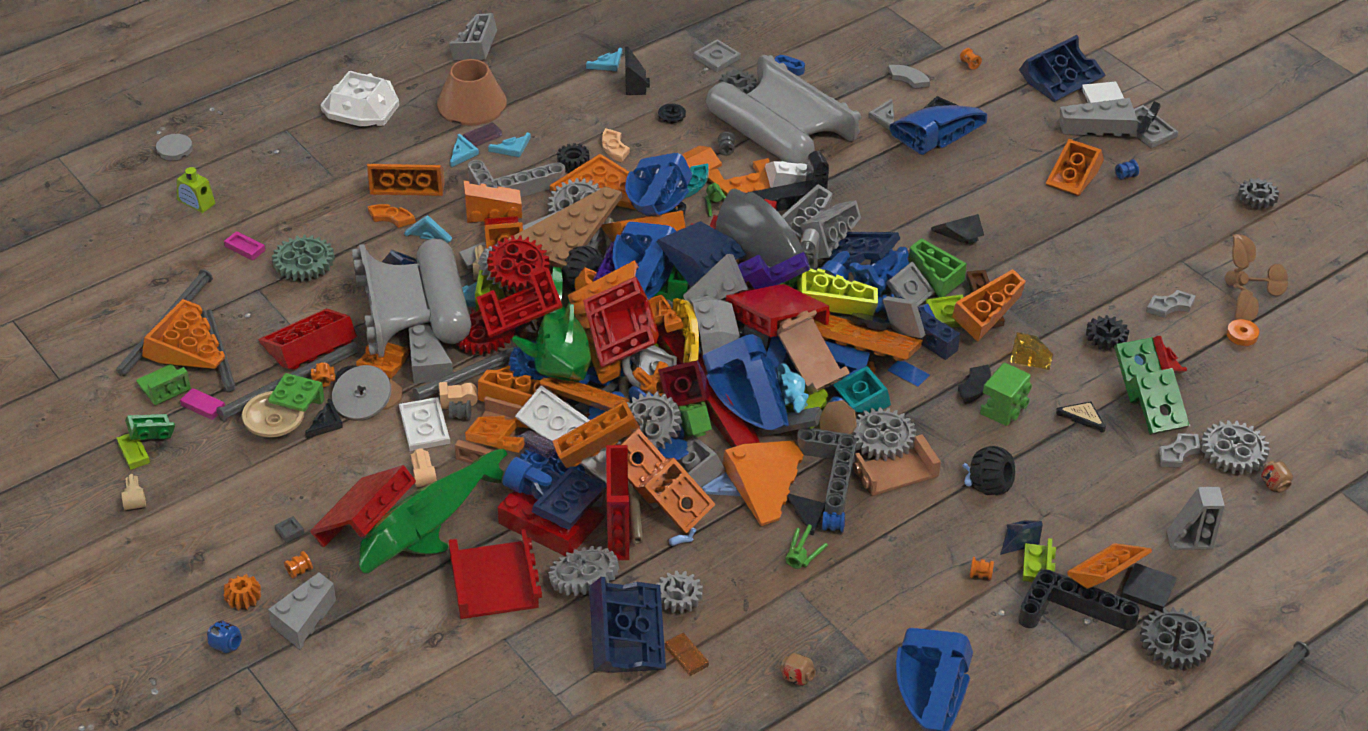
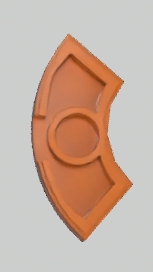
M389 204L368 206V212L374 222H391L398 228L416 223L414 215L402 207H391Z

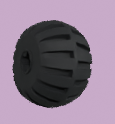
M578 246L570 250V256L565 260L568 263L561 269L564 283L573 291L575 290V279L583 268L586 267L597 272L604 259L598 250L590 246Z
M998 446L984 447L974 454L970 464V479L973 482V488L984 492L985 495L995 494L997 496L1008 492L1013 485L1016 473L1012 455L1004 448Z

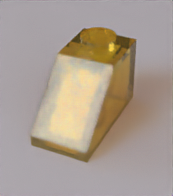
M1017 332L1013 344L1011 362L1050 370L1053 353L1037 336Z

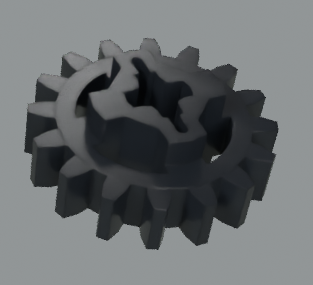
M1108 315L1105 318L1098 316L1097 320L1092 318L1091 322L1087 324V340L1093 341V346L1098 344L1099 349L1106 347L1107 350L1110 347L1114 349L1116 344L1127 342L1129 335L1128 325H1122L1123 320L1116 321L1115 316L1109 318Z

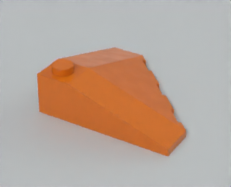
M184 299L144 337L142 356L158 363L216 369L225 359L224 352L217 349L219 342L215 334H210L209 332L211 326L207 318H202L201 306Z
M795 441L742 444L726 449L724 452L722 464L726 469L725 472L760 526L780 520L782 515L781 507L783 504H786L788 493L790 494L789 486L791 483H794L798 473L797 465L802 462L804 456Z

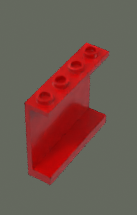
M785 284L726 295V302L732 303L736 320L769 337L777 336L778 320L797 317V315L806 310L808 313L816 310L817 314L812 319L824 325H829V305Z
M606 445L609 552H614L618 561L629 560L628 445Z
M404 465L362 477L310 530L311 534L322 547H325L348 524L352 526L360 537L365 536L411 488L416 480Z
M521 529L522 541L459 550L457 539L448 540L460 619L539 608L542 590L541 585H536V582H539L538 570L533 569V566H536L535 555L530 553V550H533L531 537H527L526 529Z

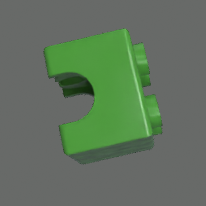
M1005 362L1002 363L984 384L983 393L990 396L991 399L988 398L985 405L981 404L980 414L1005 426H1008L1012 420L1016 421L1022 408L1026 409L1030 398L1027 396L1032 388L1030 383L1031 375Z

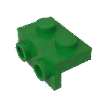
M167 414L127 415L125 420L131 440L171 438L175 428V423L169 422Z

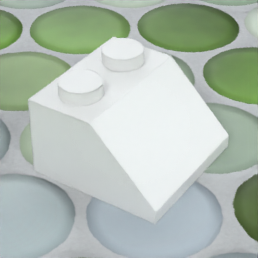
M773 161L765 165L771 188L806 181V164Z

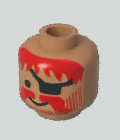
M1268 462L1265 464L1261 474L1262 479L1271 491L1283 492L1292 485L1293 475L1284 462Z
M798 653L786 656L780 667L783 678L798 686H804L808 681H812L816 673L813 661Z

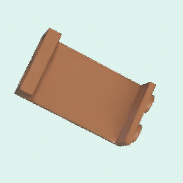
M806 310L797 315L795 320L789 318L781 322V327L777 330V335L797 372L805 380V386L810 395L844 379L850 374L846 366L841 369L839 368L812 319L817 314L816 310L810 313Z
M486 396L484 398L485 412L481 417L505 416V419H514L523 406ZM517 427L510 437H514L520 427ZM458 440L455 444L456 460L472 464L479 457L500 448L467 440Z
M923 434L915 436L914 448L909 449V454L903 453L902 458L896 455L895 460L887 457V461H884L883 457H881L878 461L874 459L865 462L860 453H856L853 470L861 478L863 487L868 489L871 496L938 477L941 461Z

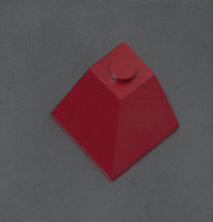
M698 360L658 369L664 394H666L667 399L671 397L677 406L705 401L711 396L706 376Z

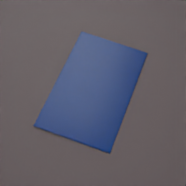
M898 360L887 370L916 386H919L930 376V374L917 367Z

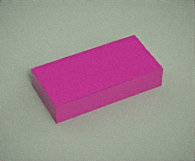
M237 231L224 241L226 248L252 261L265 251L264 244Z
M194 388L180 399L181 406L211 420L218 416L216 408L225 406V402Z

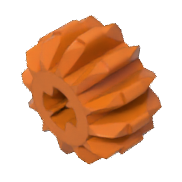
M237 574L235 579L229 578V582L224 584V600L230 608L236 607L238 611L241 608L248 610L250 605L256 606L257 601L260 600L261 586L254 576L249 577L245 574L243 577H240Z

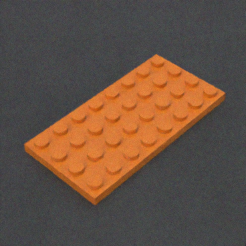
M833 315L829 316V325H824L814 320L824 340L829 338L836 340L835 343L839 345H847V343L855 345V349L866 351V349L873 350L874 354L880 356L888 354L898 361L908 360L921 348L923 341L888 330L870 329L863 324L857 325L851 320ZM787 319L778 320V321H777V324L779 325L778 327L780 328V327H781L780 323L783 322V321H785V320H787Z

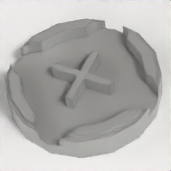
M183 134L166 135L156 143L157 154L161 158L170 161L180 160L184 155L187 157L193 149L191 139Z

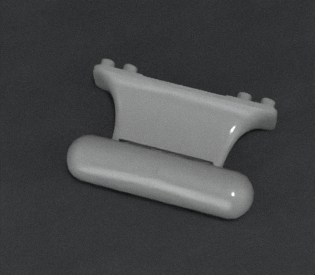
M762 55L758 58L757 78L760 83L751 92L746 94L732 84L721 82L715 84L708 91L706 97L707 108L715 116L787 163L807 164L808 155L815 151L814 141L809 136L811 134L831 131L847 141L853 142L860 133L858 125L861 114L859 111H852L845 102L840 103L787 70L784 63L779 64L776 62L772 55Z
M434 238L424 241L418 247L416 255L417 264L392 265L380 262L369 254L364 244L359 245V249H352L357 287L365 286L371 315L365 316L370 355L378 354L379 358L384 357L386 345L391 337L399 331L415 325L431 323L434 335L446 344L461 342L469 335L471 320L454 253L448 243L442 239Z

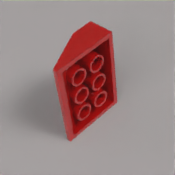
M326 308L258 340L280 366L292 370L298 368L300 363L317 359V356L322 353L327 354L334 351L335 347L339 345L344 346L351 343L352 339L357 338V334L349 315Z
M516 491L510 493L497 507L500 525L520 535L521 529H526V535L531 537V540L566 556L567 552L574 553V549H577L604 519L603 514L590 508L568 530L533 513V505L538 500L533 495Z

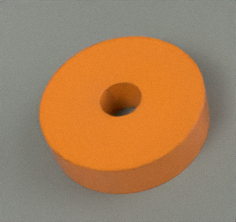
M1237 319L1228 325L1227 337L1237 345L1250 346L1257 342L1259 328L1249 320Z

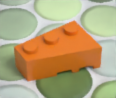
M464 180L467 223L483 222L485 218L518 216V219L522 218L520 190L499 186L497 188L486 187V184L482 183L480 185L469 184V181Z

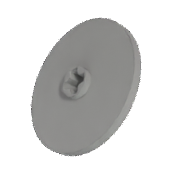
M369 365L357 366L346 371L337 380L332 391V401L336 410L343 417L351 420L368 419L378 414L387 405L391 396V383L381 369Z

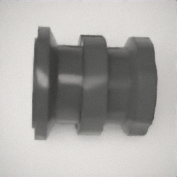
M727 131L720 133L718 136L719 152L722 155H731L735 150V136Z
M467 400L466 403H463V401H458V403L449 402L450 419H454V417L458 419H463V417H466L467 420L471 419L472 409L470 400Z

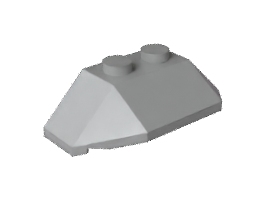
M711 296L690 299L698 322L699 344L702 356L740 338L732 303Z

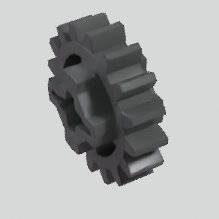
M733 70L732 73L727 71L726 75L722 74V78H719V83L726 82L732 84L746 94L756 88V78H753V74L748 75V71L744 73L742 70Z
M1250 178L1249 181L1244 180L1243 184H1240L1238 196H1240V201H1245V205L1250 204L1251 208L1257 206L1258 209H1261V207L1268 209V206L1273 207L1274 203L1278 201V187L1272 186L1273 182L1268 183L1267 179L1261 181L1259 178L1256 180Z

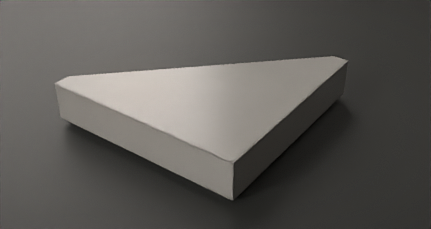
M892 99L869 112V118L890 130V124L894 122Z

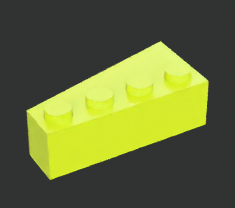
M810 268L809 271L797 276V290L829 305L830 312L850 315L853 313L874 315L878 305V288L857 281L849 282L843 276L836 275L835 277L826 274L825 270L819 268L817 270Z

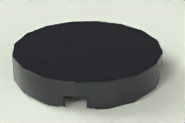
M853 313L851 321L857 325L863 324L870 329L881 331L889 329L890 322L876 316Z

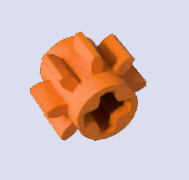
M317 363L315 369H311L312 380L322 382L323 387L330 386L331 381H335L334 367H330L327 363Z

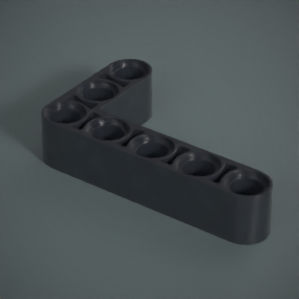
M813 151L807 158L806 181L752 192L762 199L777 201L776 211L790 209L816 185L819 184L825 189L828 188L829 164L820 151Z
M1046 569L1038 572L1021 604L1019 623L1025 628L1036 627L1051 601L1118 628L1132 630L1137 626L1140 607L1133 601L1099 588L1090 587L1087 589L1070 577Z

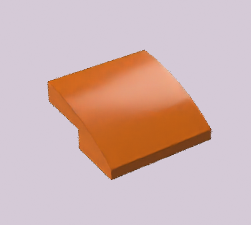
M388 342L384 357L379 358L378 354L370 355L368 344L366 346V353L356 361V366L369 365L377 367L388 378L392 379L406 361L410 349Z

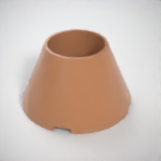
M476 59L461 60L451 67L437 100V108L442 117L450 122L454 120L461 122V125L467 126L489 123L501 116L500 113L507 106L506 95L488 65Z

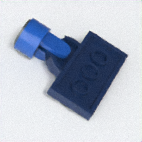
M847 232V236L838 242L839 246L831 251V256L826 258L830 260L820 269L825 270L826 274L835 277L836 275L843 276L848 281L849 273L851 272L849 265L851 263L861 264L866 259L875 261L883 259L901 239L899 233Z
M519 457L511 459L502 476L503 486L518 493L523 492L527 495H533L538 500L533 505V513L568 530L575 525L607 490V483L573 467H570L563 476L548 469L544 473L534 468L533 464Z

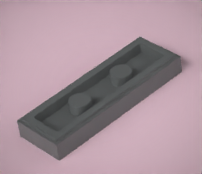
M820 407L804 409L800 413L795 411L788 412L789 426L778 431H769L762 428L761 432L764 436L818 426L822 410Z

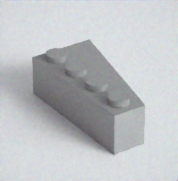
M1130 98L1060 107L1059 123L1063 134L1086 135L1087 132H1092L1096 135L1114 133V136H1121V133L1130 134V136H1137L1138 119Z
M819 184L782 215L799 242L802 238L800 224L830 208L833 193Z
M857 201L838 203L800 224L802 234L806 229H815L819 233L818 259L830 257L831 251L839 246L838 242L847 236V231L852 230L861 219Z

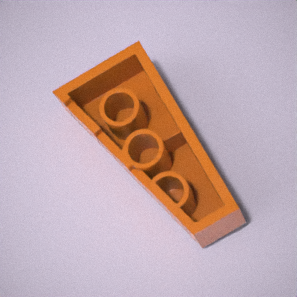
M1012 269L957 301L952 318L978 342L1021 297L1026 281Z
M486 370L478 380V400L484 402V398L487 396L524 406L541 386V380L531 379V376L528 375L513 377L512 373ZM554 394L565 403L568 400L566 397Z

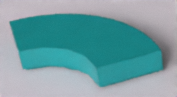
M708 163L690 166L692 179L687 186L689 192L685 198L697 193L707 182L709 176Z

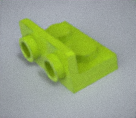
M1048 538L1047 546L1025 543L1023 581L1033 582L1041 570L1047 569L1055 572V563H1052V560H1055L1056 547H1052L1051 538Z

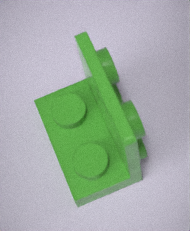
M172 364L136 380L138 386L154 405L191 389L187 370L184 367L177 370Z
M285 373L268 400L272 404L305 412L311 403L321 405L325 400L323 384L319 381Z

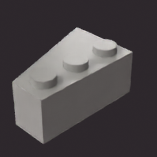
M493 13L476 14L466 25L467 29L464 32H459L457 34L458 38L449 43L453 60L486 59L497 32Z
M726 254L683 295L684 299L690 302V299L711 296L726 301V295L748 291L734 255Z
M425 324L409 327L414 384L433 382L453 373L452 362L430 326Z
M1198 487L1167 529L1171 550L1214 549L1225 507L1220 487Z
M318 572L268 609L271 627L301 650L305 639L309 634L312 635L318 621L325 617L336 601L334 583Z

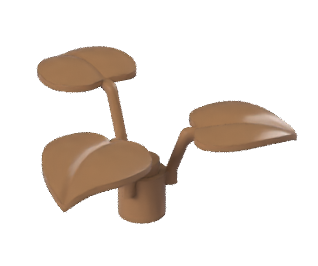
M1233 234L1232 259L1238 268H1235L1234 271H1228L1225 275V281L1227 285L1242 290L1237 298L1235 320L1244 319L1252 321L1258 314V300L1256 297H1253L1252 291L1242 286L1248 281L1268 282L1267 292L1271 295L1279 296L1288 287V275L1286 269L1281 264H1273L1268 269V278L1249 277L1242 270L1248 268L1249 263L1255 260V244L1247 236Z

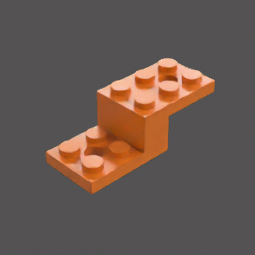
M639 428L635 429L620 444L628 445V481L649 504L657 503L684 534L691 530L716 505L675 458L666 459ZM635 452L641 455L642 459L639 464H635L632 461V455ZM684 497L688 498L691 502L689 509L682 507L681 502Z

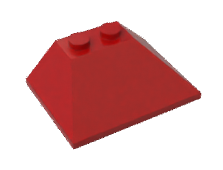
M548 267L530 274L534 286L499 300L494 290L476 297L490 338L563 307Z
M636 276L583 300L600 367L604 368L657 343L659 333L651 305Z

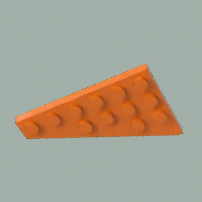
M602 154L595 156L550 185V191H556V186L562 187V182L569 184V179L575 182L576 178H578L579 182H582L585 178L586 183L592 180L593 185L598 183L599 188L606 186L621 191L622 198L616 206L635 209L625 189L629 171Z
M635 260L568 295L570 303L574 304L575 317L582 324L586 332L591 359L599 381L602 384L620 376L622 360L604 368L600 367L583 300L635 277L636 269L639 268Z

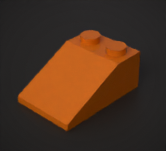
M1068 139L1046 181V185L1079 196L1096 176L1104 161L1102 149Z

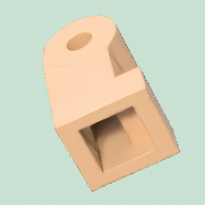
M447 382L439 383L442 409H449L450 401L454 403L463 401V403H466L467 400H470L471 406L477 403V387L474 384L464 383L462 385L447 386Z

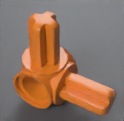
M659 361L653 375H648L641 367H637L632 374L641 383L640 389L644 393L650 392L654 395L658 392L660 397L664 394L658 369L668 367L667 363Z

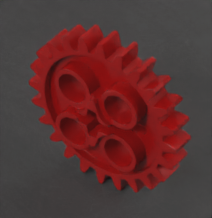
M511 235V240L504 237L503 243L498 240L497 246H492V251H489L487 258V270L490 271V277H495V283L501 281L500 287L508 285V290L515 287V291L518 292L519 288L525 290L526 287L534 286L530 274L547 267L550 268L549 256H546L547 250H542V244L536 246V240L529 242V237L522 240L521 235H519L518 239Z
M478 308V311L471 309V314H469L471 320L469 335L463 341L456 343V346L459 345L460 350L465 349V353L471 350L473 355L477 351H479L480 355L484 351L490 354L492 349L497 352V347L505 348L504 343L510 344V339L516 333V327L490 338L480 308Z

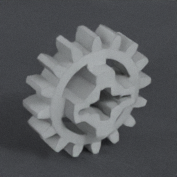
M675 571V575H671L668 572L667 578L660 577V583H656L660 585L661 603L664 610L671 608L672 613L679 610L682 614L684 609L690 612L692 611V606L698 607V602L702 601L703 586L700 585V579L695 580L694 574L687 576V571H684L682 575L678 571Z

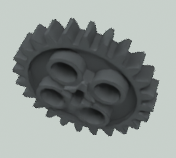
M1172 607L1171 612H1168L1166 608H1163L1162 613L1155 610L1154 615L1149 614L1148 619H1144L1140 631V641L1143 642L1142 648L1148 649L1147 655L1154 654L1153 661L1160 659L1162 660V666L1170 663V669L1174 665H1178V668L1182 670L1183 665L1191 669L1192 663L1199 667L1200 661L1206 662L1213 649L1214 635L1211 634V628H1206V621L1199 622V615L1192 617V611L1185 614L1183 608L1176 612L1175 608ZM1179 624L1181 625L1177 651L1174 652L1173 645L1177 625Z

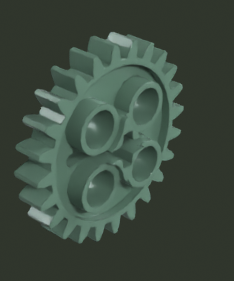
M297 235L294 240L289 238V242L282 241V245H277V250H274V255H272L273 267L276 269V273L280 272L281 277L286 275V279L293 277V281L300 278L301 282L304 278L310 281L312 276L318 278V274L325 275V270L330 271V266H333V261H335L331 244H327L326 239L321 241L320 237L314 239L313 235L309 238L306 235L299 238Z

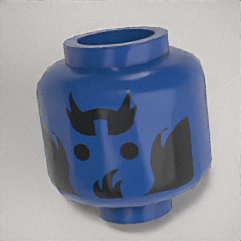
M222 620L212 625L207 632L209 646L223 653H230L236 650L242 640L239 628Z

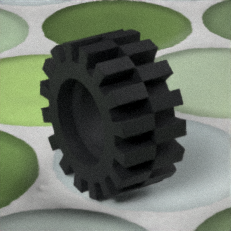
M573 143L572 146L567 144V147L563 145L562 149L559 148L557 152V163H562L565 166V173L567 171L570 173L590 160L589 150L585 146L582 147V144L576 146V143Z

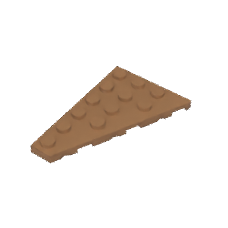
M605 186L514 235V237L518 239L519 235H521L522 240H525L527 237H529V242L536 240V246L542 244V250H547L546 256H549L550 265L562 269L568 263L565 260L570 256V250L578 246L588 245L621 200L622 192Z

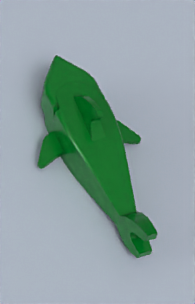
M553 267L551 276L560 300H562L563 282L561 268ZM569 303L567 308L563 306L558 310L543 315L535 343L517 336L512 338V341L524 353L534 357L536 370L543 375L579 382L585 379L588 367L593 366L586 332L582 324L574 316V304Z
M498 449L476 459L471 465L419 489L395 504L365 535L366 538L361 541L359 554L360 570L364 574H368L403 550L423 555L436 554L448 550V544L439 539L441 524L461 506L480 479L487 482L502 483V476L505 470L499 467V463L508 455L506 450Z

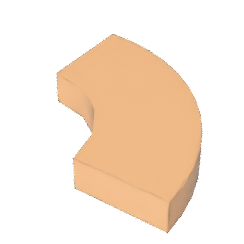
M605 128L602 134L604 151L614 160L623 162L630 153V148L620 141V132Z

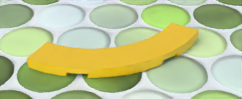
M673 299L672 310L681 318L684 328H682L683 335L686 337L683 363L698 360L699 331L693 306L687 300Z

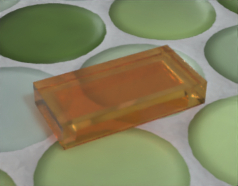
M684 632L665 642L666 649L689 676L709 666V661Z

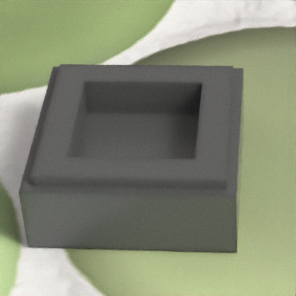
M294 516L275 525L276 532L285 543L305 534L304 528Z

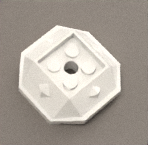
M348 71L339 84L333 86V90L321 103V111L328 119L357 126H371L375 124L377 126H384L399 107V99L390 81L374 77L371 73L365 75L353 71Z

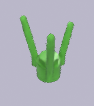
M716 183L709 185L706 189L707 196H705V199L707 201L709 217L712 216L711 201L719 202L726 198L720 186Z
M812 525L807 526L798 546H796L800 529L796 528L785 559L788 565L795 569H800L802 566L807 567L809 562L828 546L827 543H824L807 557V551L803 548V545Z

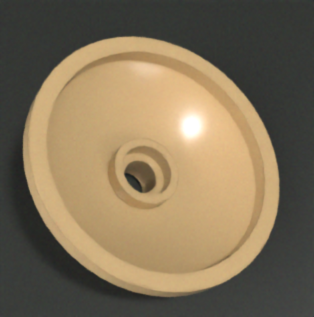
M270 391L252 398L243 409L242 419L245 427L253 434L262 437H279L296 429L304 418V412L269 403L268 398L273 392Z

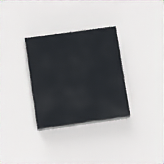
M1135 563L1121 597L1162 612L1175 586L1177 577Z

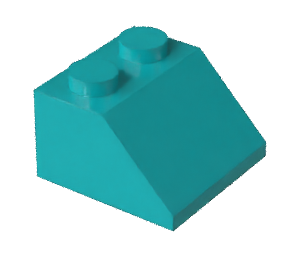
M868 366L833 384L835 390L855 412L863 413L865 410L871 413V408L879 411V407L884 410L891 406L888 389Z

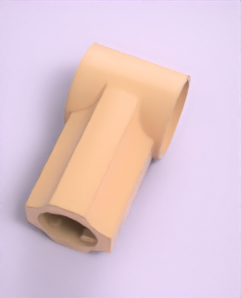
M423 448L416 449L411 454L413 476L416 480L415 486L419 488L437 481L428 451L423 450Z

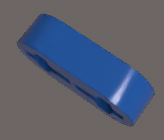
M786 55L775 57L776 62L779 64L784 63L787 70L797 76L804 74L805 63L803 61Z

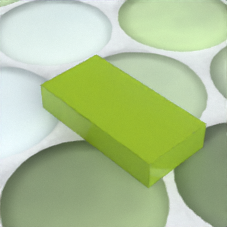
M129 434L117 437V443L130 470L150 463L148 454L140 439L131 440Z

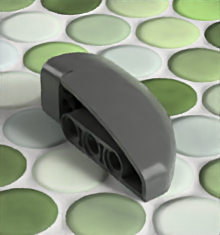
M735 188L729 191L720 208L716 230L731 237L742 247L746 254L742 259L749 260L760 255L767 266H775L802 252L805 253L791 227L768 202L753 192L745 193Z

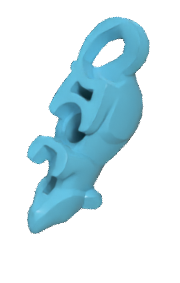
M781 363L777 366V376L785 405L793 403L794 411L800 413L804 410L805 406H808L806 401L809 396L807 393H804L805 380L799 374L791 372L788 365Z

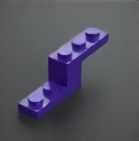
M804 252L770 268L760 255L738 264L744 281H749L755 289L779 285L810 270L808 259Z

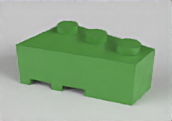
M922 238L910 247L908 262L915 264L939 297H945L965 281L967 263Z
M704 401L678 406L682 415L680 416L682 420L680 424L684 434L700 437L706 435L705 431L712 429Z

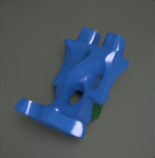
M899 247L897 251L890 249L883 259L878 261L871 260L869 265L851 263L849 267L854 277L853 281L878 288V297L881 294L890 293L891 289L886 282L909 264L907 248Z

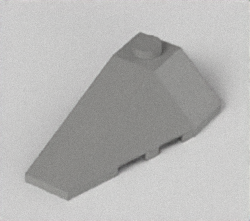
M692 437L687 441L688 447L686 450L689 454L677 460L700 487L708 484L726 470L718 455L697 437ZM657 503L649 504L653 508L659 506Z

